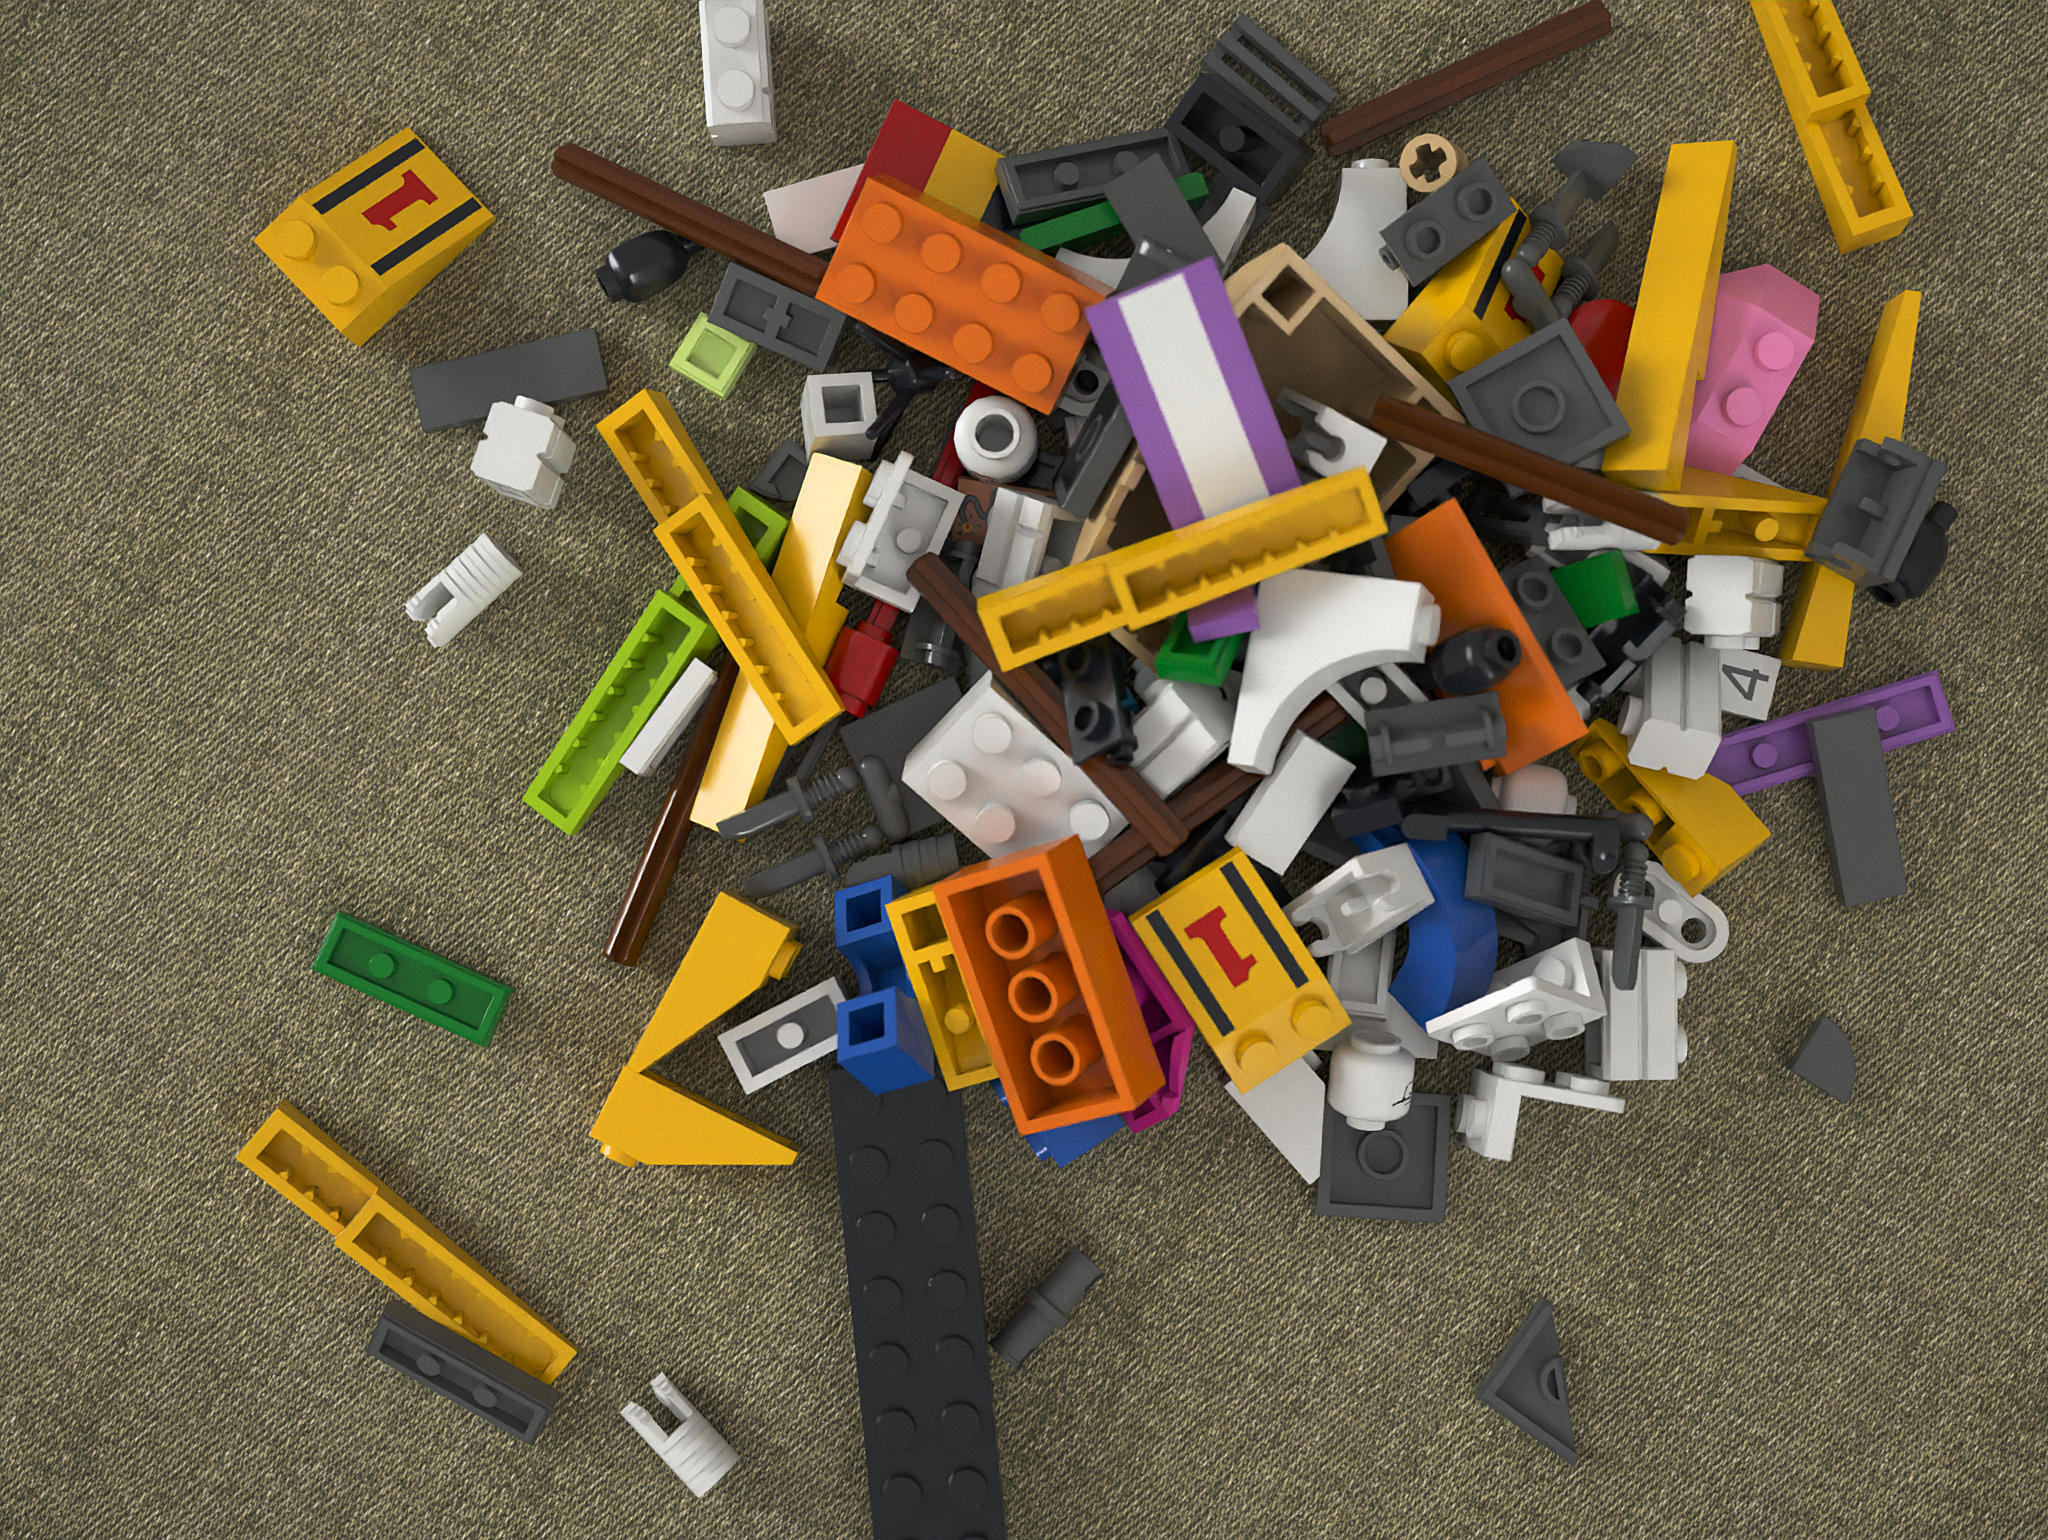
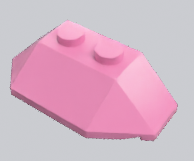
M1770 264L1720 274L1705 380L1696 381L1684 465L1731 476L1753 451L1815 341L1820 295Z

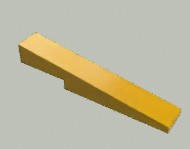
M1750 0L1840 254L1843 255L1899 236L1913 217V213L1865 105L1871 90L1832 1Z
M1734 140L1671 144L1616 404L1628 423L1631 433L1629 436L1606 448L1601 468L1607 479L1637 491H1680L1696 381L1705 380L1738 151Z
M1905 290L1885 304L1827 491V499L1830 498L1857 440L1866 438L1881 445L1884 438L1889 437L1901 442L1922 292ZM1815 561L1805 562L1776 656L1777 659L1782 660L1780 666L1823 673L1843 668L1854 582Z
M644 388L595 426L657 521L658 526L653 529L655 535L790 746H795L847 709L665 393Z
M814 452L771 579L821 666L824 668L849 613L848 609L836 602L844 583H841V580L847 568L836 563V560L855 520L867 524L874 509L862 503L874 475L860 465ZM741 668L689 820L718 833L719 830L716 826L718 821L763 801L789 745ZM746 838L737 841L744 843Z
M1364 465L979 597L977 598L978 613L1001 670L1005 672L1127 624L1130 631L1381 535L1388 532L1367 470Z
M284 1099L235 1157L336 1236L337 1239L334 1244L430 1319L549 1386L577 1354L578 1347L286 1099Z

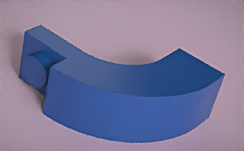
M1397 823L1349 839L1363 854L1407 843L1435 900L1434 903L1408 919L1410 935L1408 953L1401 969L1388 989V992L1427 1033L1426 1022L1485 997L1494 975L1497 960V924L1493 907L1464 898L1469 848L1458 833L1447 832L1446 841L1410 839L1403 834Z

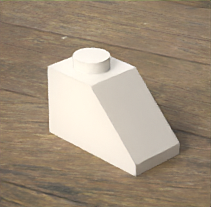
M1312 1050L1243 1095L1228 1075L1224 1077L1220 1083L1308 1184H1312L1320 1177L1325 1083L1314 1072L1323 1064Z

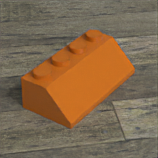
M1455 498L1443 503L1383 541L1396 580L1420 583L1435 597L1434 605H1439L1441 621L1437 640L1433 646L1426 645L1425 656L1428 662H1430L1431 652L1436 645L1458 632L1480 625H1495L1499 629H1508L1516 635L1521 644V661L1518 666L1512 668L1510 676L1497 686L1476 692L1497 690L1500 712L1504 716L1507 731V742H1505L1507 756L1476 761L1482 772L1490 768L1495 778L1506 776L1589 733ZM1440 687L1433 689L1437 699L1461 696L1447 694Z

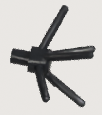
M858 322L855 324V332L891 355L892 358L886 369L847 373L871 372L873 384L889 382L893 391L898 394L866 430L865 435L867 439L875 440L877 438L870 459H866L868 462L874 463L887 444L909 402L916 395L929 394L935 391L939 382L953 381L957 377L958 370L919 350L909 351L901 341L870 327L864 322Z

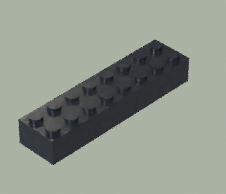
M936 1055L933 1056L934 1079L879 1095H874L842 1065L833 1066L827 1071L874 1540H1009L963 1088L948 1091Z

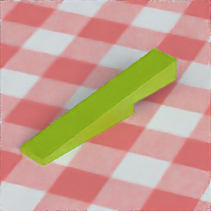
M737 486L727 503L768 574H770L775 567L791 517L754 491ZM681 574L669 591L660 589L657 591L521 799L569 836L577 835L625 770L626 766L620 763L619 760L695 657L704 663L721 640L717 630Z

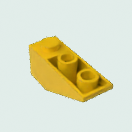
M1600 717L1587 728L1589 733L1580 737L1568 751L1579 764L1586 778L1598 786L1618 811L1623 813H1645L1653 821V832L1648 839L1643 841L1662 862L1669 876L1678 881L1692 898L1743 863L1772 835L1734 789L1718 778L1705 772L1704 776L1695 780L1668 773L1667 767L1654 770L1630 764L1629 758H1627L1628 736L1619 734L1616 725Z

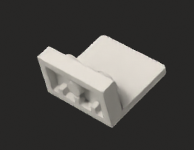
M1574 937L1495 972L1485 997L1426 1022L1428 1037L1453 1044L1458 1050H1471L1490 1056L1495 1062H1510L1527 1056L1530 1053L1531 1046L1545 1040L1567 1039L1579 1035L1585 1030L1584 1024L1608 1015L1590 943Z

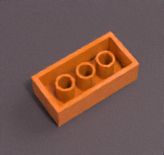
M886 173L867 178L815 298L1049 416L1061 405L1084 357L1085 350L1094 336L1084 308L1111 298L1116 289Z
M1078 833L967 866L931 886L1020 1136L1136 1109L1166 1084Z

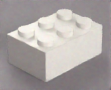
M990 670L906 756L901 780L992 859L1077 833L1079 834L1086 857L1089 859L1107 846L1129 824L1081 769L1073 765L1070 757Z

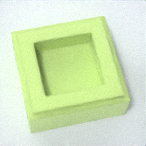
M701 311L669 363V366L675 372L726 401L755 353L757 346L750 340L707 322L708 315Z

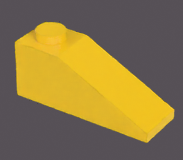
M1684 465L1680 491L1654 492L1660 494L1664 501L1688 510L1690 520L1686 532L1677 545L1669 546L1661 543L1656 549L1641 551L1643 553L1749 556L1768 560L1814 562V560L1803 554L1829 499Z
M933 883L911 890L886 904L885 907L948 1091H953L999 1078L933 893L931 886L936 884Z
M624 1065L589 1134L590 1137L603 1143L599 1150L603 1155L634 1168L637 1161L646 1165H792L803 1146L650 1069L637 1074L625 1068L627 1065Z

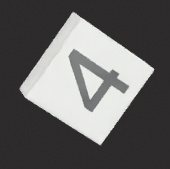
M1718 648L1721 654V712L1757 722L1766 721L1782 660L1743 649Z

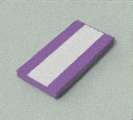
M1213 256L1201 259L1084 308L1173 530L1302 486Z

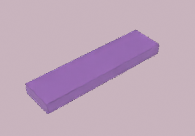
M1933 670L1722 734V740L1706 773L1729 784L1739 796L1815 774L1805 719L1865 705L1875 708L1883 752L1955 731L1956 728L1938 672Z

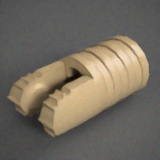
M1429 133L1416 136L1407 143L1401 153L1399 163L1401 176L1406 184L1427 196L1469 166L1467 155L1461 147L1440 135ZM1439 168L1441 177L1435 180L1424 175L1423 172L1427 169Z

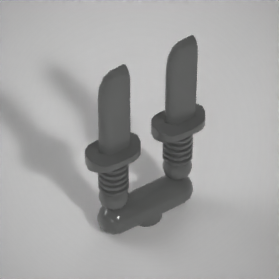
M1582 168L1570 176L1549 205L1540 204L1533 210L1529 216V222L1533 229L1516 250L1515 258L1509 259L1502 266V279L1514 297L1512 306L1518 315L1527 318L1535 332L1565 316L1566 318L1569 317L1581 300L1590 302L1595 299L1601 290V284L1597 276L1618 246V229L1613 220H1609L1600 228L1580 257L1571 256L1565 261L1561 267L1564 281L1551 299L1532 271V268L1538 265L1540 259L1544 257L1549 249L1559 251L1570 238L1566 224L1583 203L1589 188L1588 180Z
M875 754L865 755L858 762V773L851 767H842L834 774L828 773V777L824 775L822 776L823 779L817 778L816 782L814 780L810 781V785L808 783L804 784L805 787L801 785L796 775L785 780L789 790L716 823L720 835L727 840H740L752 836L799 814L804 824L816 819L812 806L817 807V803L821 805L824 803V800L828 802L830 801L829 798L835 799V795L839 797L842 792L854 790L859 783V777L881 828L875 825H868L861 832L854 831V835L850 833L847 834V838L843 836L841 837L842 840L836 839V843L830 842L829 846L823 833L811 838L815 848L743 880L741 883L749 897L756 899L767 898L824 872L829 882L841 877L837 868L838 863L842 865L843 861L845 863L849 862V858L853 860L855 859L854 856L858 858L861 856V853L863 855L867 854V850L879 848L884 841V834L890 840L895 841L901 840L908 835L910 821L903 807L899 791L881 757Z
M1601 810L1598 814H1582L1583 816L1619 818L1621 826L1620 842H1629L1623 850L1624 862L1621 863V867L1624 869H1621L1620 872L1622 874L1620 876L1622 882H1619V887L1621 888L1618 889L1620 894L1618 897H1607V908L1609 910H1618L1612 957L1613 982L1619 990L1632 991L1637 981L1644 910H1653L1654 899L1652 897H1642L1645 895V891H1643L1645 885L1643 883H1646V878L1644 877L1647 876L1645 871L1648 866L1645 865V862L1649 857V851L1639 841L1648 839L1652 834L1653 821L1645 813L1638 812L1623 813L1613 810ZM1583 842L1574 844L1569 851L1570 860L1584 864L1577 927L1561 929L1560 944L1574 937L1586 941L1590 910H1598L1599 899L1597 897H1587L1590 896V891L1588 890H1591V885L1589 884L1592 881L1590 879L1592 873L1590 871H1593V867L1583 854Z

